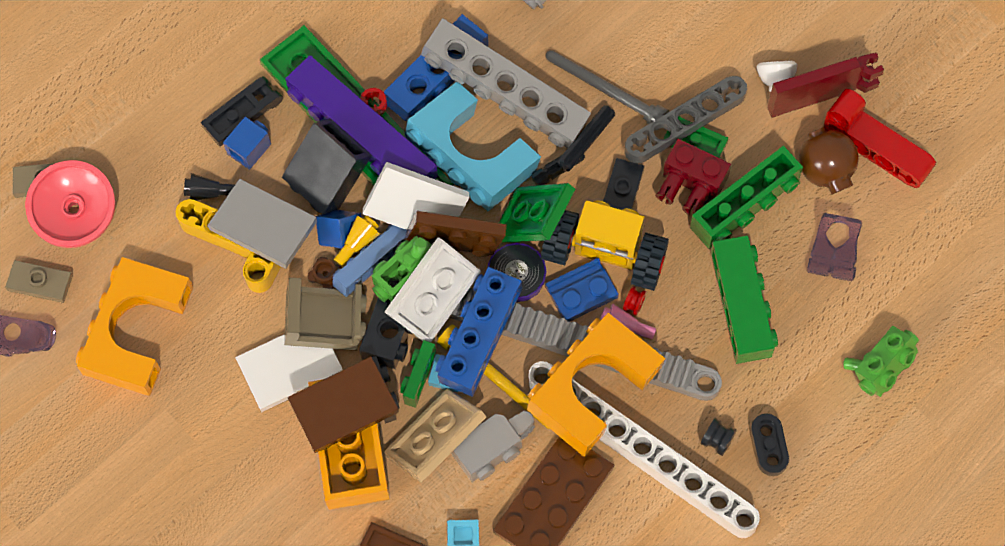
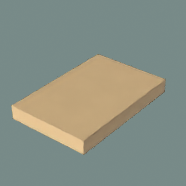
M447 388L383 453L390 461L422 483L486 416L482 410Z

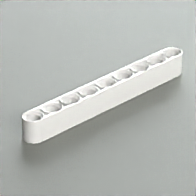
M540 361L531 366L529 370L530 390L538 384L534 378L539 374L547 375L553 367L552 364ZM572 379V387L577 399L586 408L596 409L600 413L599 418L607 424L605 433L600 438V441L739 538H747L755 533L760 521V515L753 505ZM613 426H620L624 429L625 434L615 437L609 433V429ZM640 443L646 444L650 448V452L640 455L634 450V446ZM669 461L675 465L676 469L673 472L667 473L660 469L659 464ZM689 479H695L700 483L701 488L696 491L689 490L684 482ZM714 497H721L726 501L727 506L717 509L711 505L710 500ZM739 515L749 516L752 520V525L742 527L737 523L736 517Z

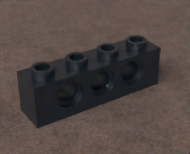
M399 241V242H398V245H397V248H398L403 242H400V241ZM392 281L389 285L393 288L399 281ZM378 298L359 352L362 360L377 356L379 365L386 364V367L396 370L398 362L405 360L408 351V344L405 343L408 334L412 333L385 313L391 301L387 299L383 302ZM388 329L398 331V334L393 338L383 336V333Z

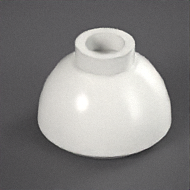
M795 61L763 62L756 66L760 79L769 86V92L772 90L773 83L794 77L797 71V63Z

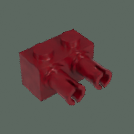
M677 139L664 164L663 177H665V180L655 196L661 202L666 196L665 204L671 205L682 185L692 190L682 210L689 215L692 209L693 215L705 205L708 198L713 200L721 193L729 178L731 163Z

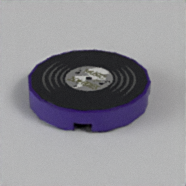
M520 243L505 245L495 251L488 263V267L522 281V291L517 302L528 301L538 295L546 280L545 261L541 259L540 253L529 245Z

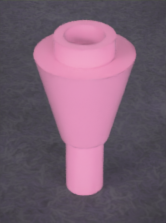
M614 304L611 305L610 309L604 308L600 320L607 313H610L633 333L653 339L656 328L638 322L637 319Z

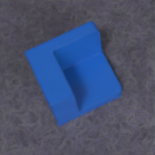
M336 210L324 215L315 216L317 218L316 226L319 245L343 248L356 217H361V213Z

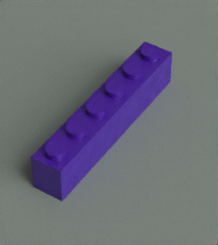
M311 55L285 78L289 97L297 104L302 102L308 108V113L317 122L330 118L372 155L369 160L371 163L370 167L378 176L385 163L388 162L432 179L438 177L437 165Z

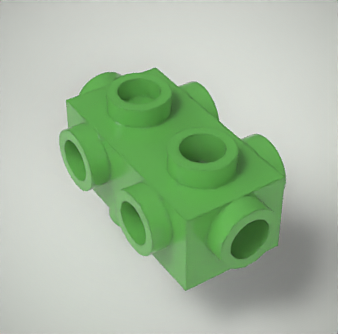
M415 236L410 242L408 240L404 241L396 249V254L390 260H384L375 267L372 275V281L375 286L372 290L383 302L387 299L391 302L432 244L423 238ZM392 281H399L393 288L389 285Z
M892 326L871 352L865 354L863 360L846 357L844 369L855 371L860 381L858 385L865 393L870 396L876 394L881 397L884 392L889 391L893 387L898 375L903 370L909 368L918 353L916 344L919 342V339L909 330L901 331Z

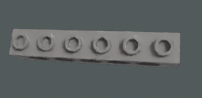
M444 18L441 19L423 47L421 55L425 57L424 60L429 65L446 70L454 81L471 86L479 97L485 100H493L499 104V108L504 113L518 116L524 120L523 123L533 131L540 130L549 136L550 142L558 147L565 146L569 148L591 114L588 110ZM457 50L461 53L462 58L452 59L448 55V51ZM480 65L485 68L487 74L478 75L473 71L472 67ZM505 81L509 83L511 90H501L497 82ZM531 97L535 101L536 106H526L522 98ZM547 113H556L560 117V122H551L547 117Z

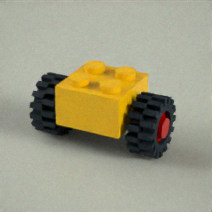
M586 200L580 220L579 213L568 210L564 211L550 240H545L543 243L541 259L565 266L571 252V247L574 246L576 255L594 260L599 258L601 262L632 270L635 264L631 285L654 291L663 269L669 239L645 232L641 242L644 216L639 215L638 212L632 209L625 208L619 210L610 207L609 204L603 201L595 200L590 202Z

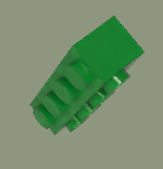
M783 145L694 213L690 229L709 250L714 241L730 239L733 235L732 232L739 226L742 229L747 227L755 219L754 215L762 209L767 211L778 201V196L784 192L789 194L795 190L800 184L799 180L803 166Z
M748 235L714 241L711 247V257L736 364L772 358L775 347H778L776 330L770 329L768 319L771 318V308L769 301L763 300L761 292L765 290L762 273H757L755 263L758 262L756 246L750 245Z

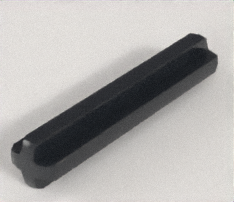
M604 105L557 162L558 166L566 172L570 171L615 117V111L609 106Z

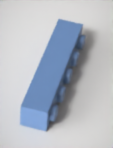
M390 224L382 235L375 238L369 246L363 247L359 255L355 258L352 257L345 267L338 269L333 274V286L345 297L354 291L355 284H362L373 274V270L380 262L388 261L394 256L398 242L405 241L407 230Z

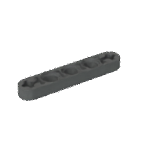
M738 76L727 77L633 133L625 142L624 154L626 158L633 163L645 162L675 144L677 139L682 140L740 105L746 97V82ZM729 87H731L733 90L738 88V95L735 92H731L727 95ZM707 99L714 100L718 108L713 111L703 108L702 102ZM681 114H689L694 118V122L690 125H684L679 122L678 117ZM659 128L667 129L670 137L664 140L658 139L654 135V131ZM636 144L638 147L644 145L643 152L639 150L633 151V145Z

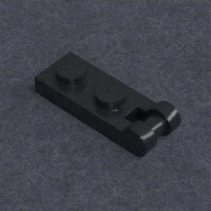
M262 76L200 122L201 126L217 145L221 147L224 145L225 139L244 117L254 122L269 109L277 107L282 102L283 96L277 90L273 91L270 87L271 83ZM262 94L264 98L258 101L255 96Z

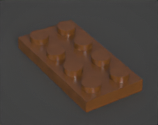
M559 437L497 523L493 533L512 546H560L614 469V464L592 449L584 457Z

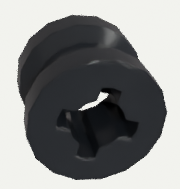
M715 417L700 444L705 447H713L717 454L723 456L732 442L737 429L734 427L727 428L722 425L721 420Z

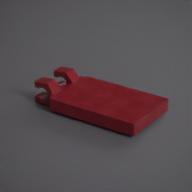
M877 52L859 56L858 58L847 59L773 83L767 107L771 118L838 97L844 89H858L867 93L878 88L880 82L877 77L883 75L884 68L882 65L877 66L875 69L872 65L867 66V64L877 63L879 58Z

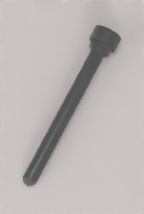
M553 50L548 51L545 55L547 61L643 115L647 125L669 112L668 109L659 104L657 106L653 104L647 105Z

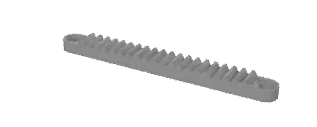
M472 288L466 292L449 318L463 321L464 318H461L463 307L467 301L472 302L476 293ZM516 303L502 335L569 356L567 351L577 339L581 342L588 335L586 330L589 326H580L577 322H568L565 318L559 319L552 314L546 315L543 311H534L531 307H522L519 303ZM653 348L666 359L661 370L649 382L650 384L704 401L712 400L719 394L722 380L716 370L697 364L691 359L685 360L679 355L673 356L669 352H660L657 348ZM594 364L595 366L620 373L610 366ZM702 377H709L714 381L715 387L711 391H703L698 387V380Z

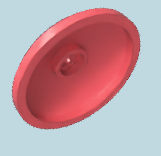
M75 160L58 162L41 171L31 183L25 201L27 219L35 233L49 244L62 248L81 247L99 238L110 225L115 212L114 190L107 177L93 165ZM79 205L78 212L70 213L72 206Z

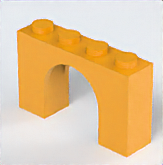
M122 257L119 265H115L112 269L110 287L100 298V311L97 318L93 319L89 324L87 331L89 337L85 347L82 346L79 349L76 363L80 372L85 376L150 396L161 368L155 359L119 347L115 343L114 338L116 324L127 310L138 305H154L183 314L194 287L188 277Z
M607 313L602 320L596 318L586 330L588 335L582 342L577 339L567 351L568 358L563 363L557 361L547 374L550 378L543 385L540 383L536 384L527 396L530 399L527 410L584 457L604 435L607 424L577 399L572 387L573 376L579 370L589 365H607L616 369L639 389L643 390L661 370L666 359L610 313Z

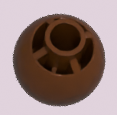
M825 127L809 133L810 139L803 143L799 153V163L803 166L802 173L805 178L818 187L829 188L831 195L853 186L851 177L857 170L859 156L858 150L850 137L837 130L826 132Z

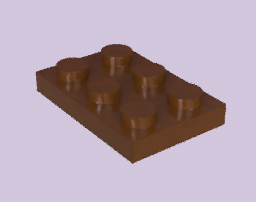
M417 211L406 231L405 241L408 240L410 242L417 236L433 245L435 240L440 238L457 252L467 251L472 252V255L477 257H487L494 254L504 239L506 224Z

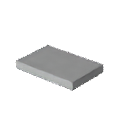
M239 179L208 224V228L214 233L287 269L317 223V218Z

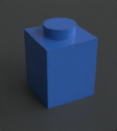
M244 117L223 142L226 153L250 170L271 145L268 134L269 130L257 120L252 122L247 117Z

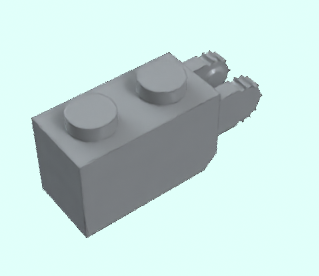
M523 411L509 420L504 415L494 414L478 425L451 453L471 482L478 478L480 481L488 478L494 473L495 466L502 461L508 463L520 454L522 440L529 433L531 434L534 431L533 428H535L533 414Z

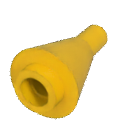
M366 215L363 219L357 216L344 243L345 246L333 260L343 267L354 252H358L380 235L377 231L379 225Z

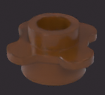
M320 257L314 264L312 271L308 273V280L311 283L316 282L322 285L323 288L333 289V274L338 269H342V267L338 264L335 265L326 257ZM323 272H328V275L323 276Z

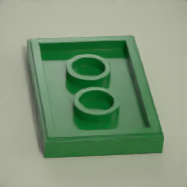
M569 183L517 187L499 221L501 224H506V235L502 242L550 240L575 188Z

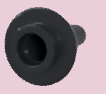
M191 173V179L185 178L184 196H190L189 199L196 201L219 197V195L228 196L235 184H221L218 181Z

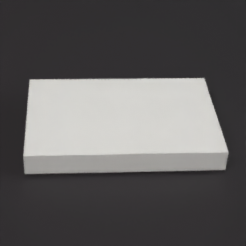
M386 162L363 207V214L407 230L417 211L459 217L469 199V192Z
M437 238L385 310V313L420 340L432 342L481 271L445 241Z
M284 335L235 357L261 412L288 400L287 397L309 387L308 382L326 379L343 370L333 349L284 345Z

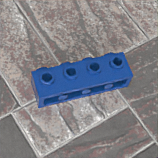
M490 267L487 268L484 275L479 274L473 291L476 292L472 302L467 301L461 313V318L464 319L460 328L455 327L448 341L451 347L446 356L441 355L435 369L438 372L439 383L473 397L522 291L521 280Z

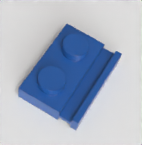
M599 258L545 283V288L549 292L559 314L568 322L617 299L619 296L606 270L603 269Z

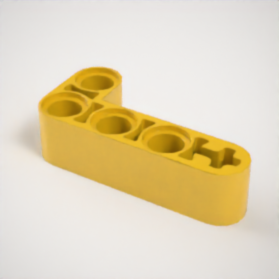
M192 199L183 200L178 204L175 213L184 232L247 258L242 271L249 289L256 293L269 290L281 266L209 230L208 224L218 209ZM257 271L265 273L258 280L251 279L253 273Z

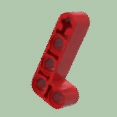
M844 89L826 114L823 124L825 130H837L846 134L854 142L860 155L910 187L919 188L936 166L935 159L925 150L865 113L866 102L864 98L854 90Z

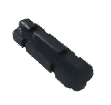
M583 155L575 165L582 162L585 159V155ZM561 156L546 164L544 169L540 168L531 175L536 186L545 185L550 181L549 179L553 180L566 172L557 163Z

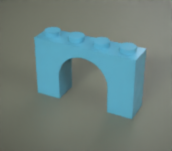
M455 82L408 119L405 136L416 148L418 147L437 167H440L453 184L468 191L470 198L475 204L481 205L486 211H490L537 171L541 156L521 138L516 140L498 156L488 160H475L461 154L453 146L450 135L474 116L478 99L460 83Z

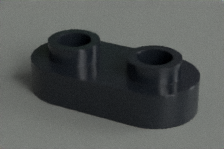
M761 414L754 419L750 430L757 465L764 474L777 476L786 470L789 463L783 427L776 416ZM765 427L769 428L771 435L764 436L760 430ZM775 457L778 464L770 465L767 462V458Z

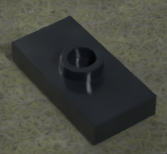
M616 158L603 202L619 210L625 208L633 209L645 165Z

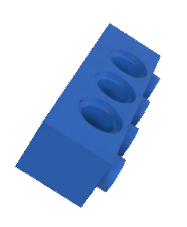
M462 14L453 23L454 26L489 47L488 34ZM454 50L448 51V55L452 59L462 58L461 54H453ZM422 55L384 91L387 106L406 122L455 82L446 70L441 74H434L432 71L438 68L429 65ZM416 88L425 89V91L421 94H415L412 92Z

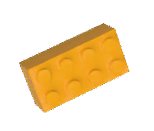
M322 380L308 382V385L310 387ZM378 423L318 452L324 497L329 510L390 500Z

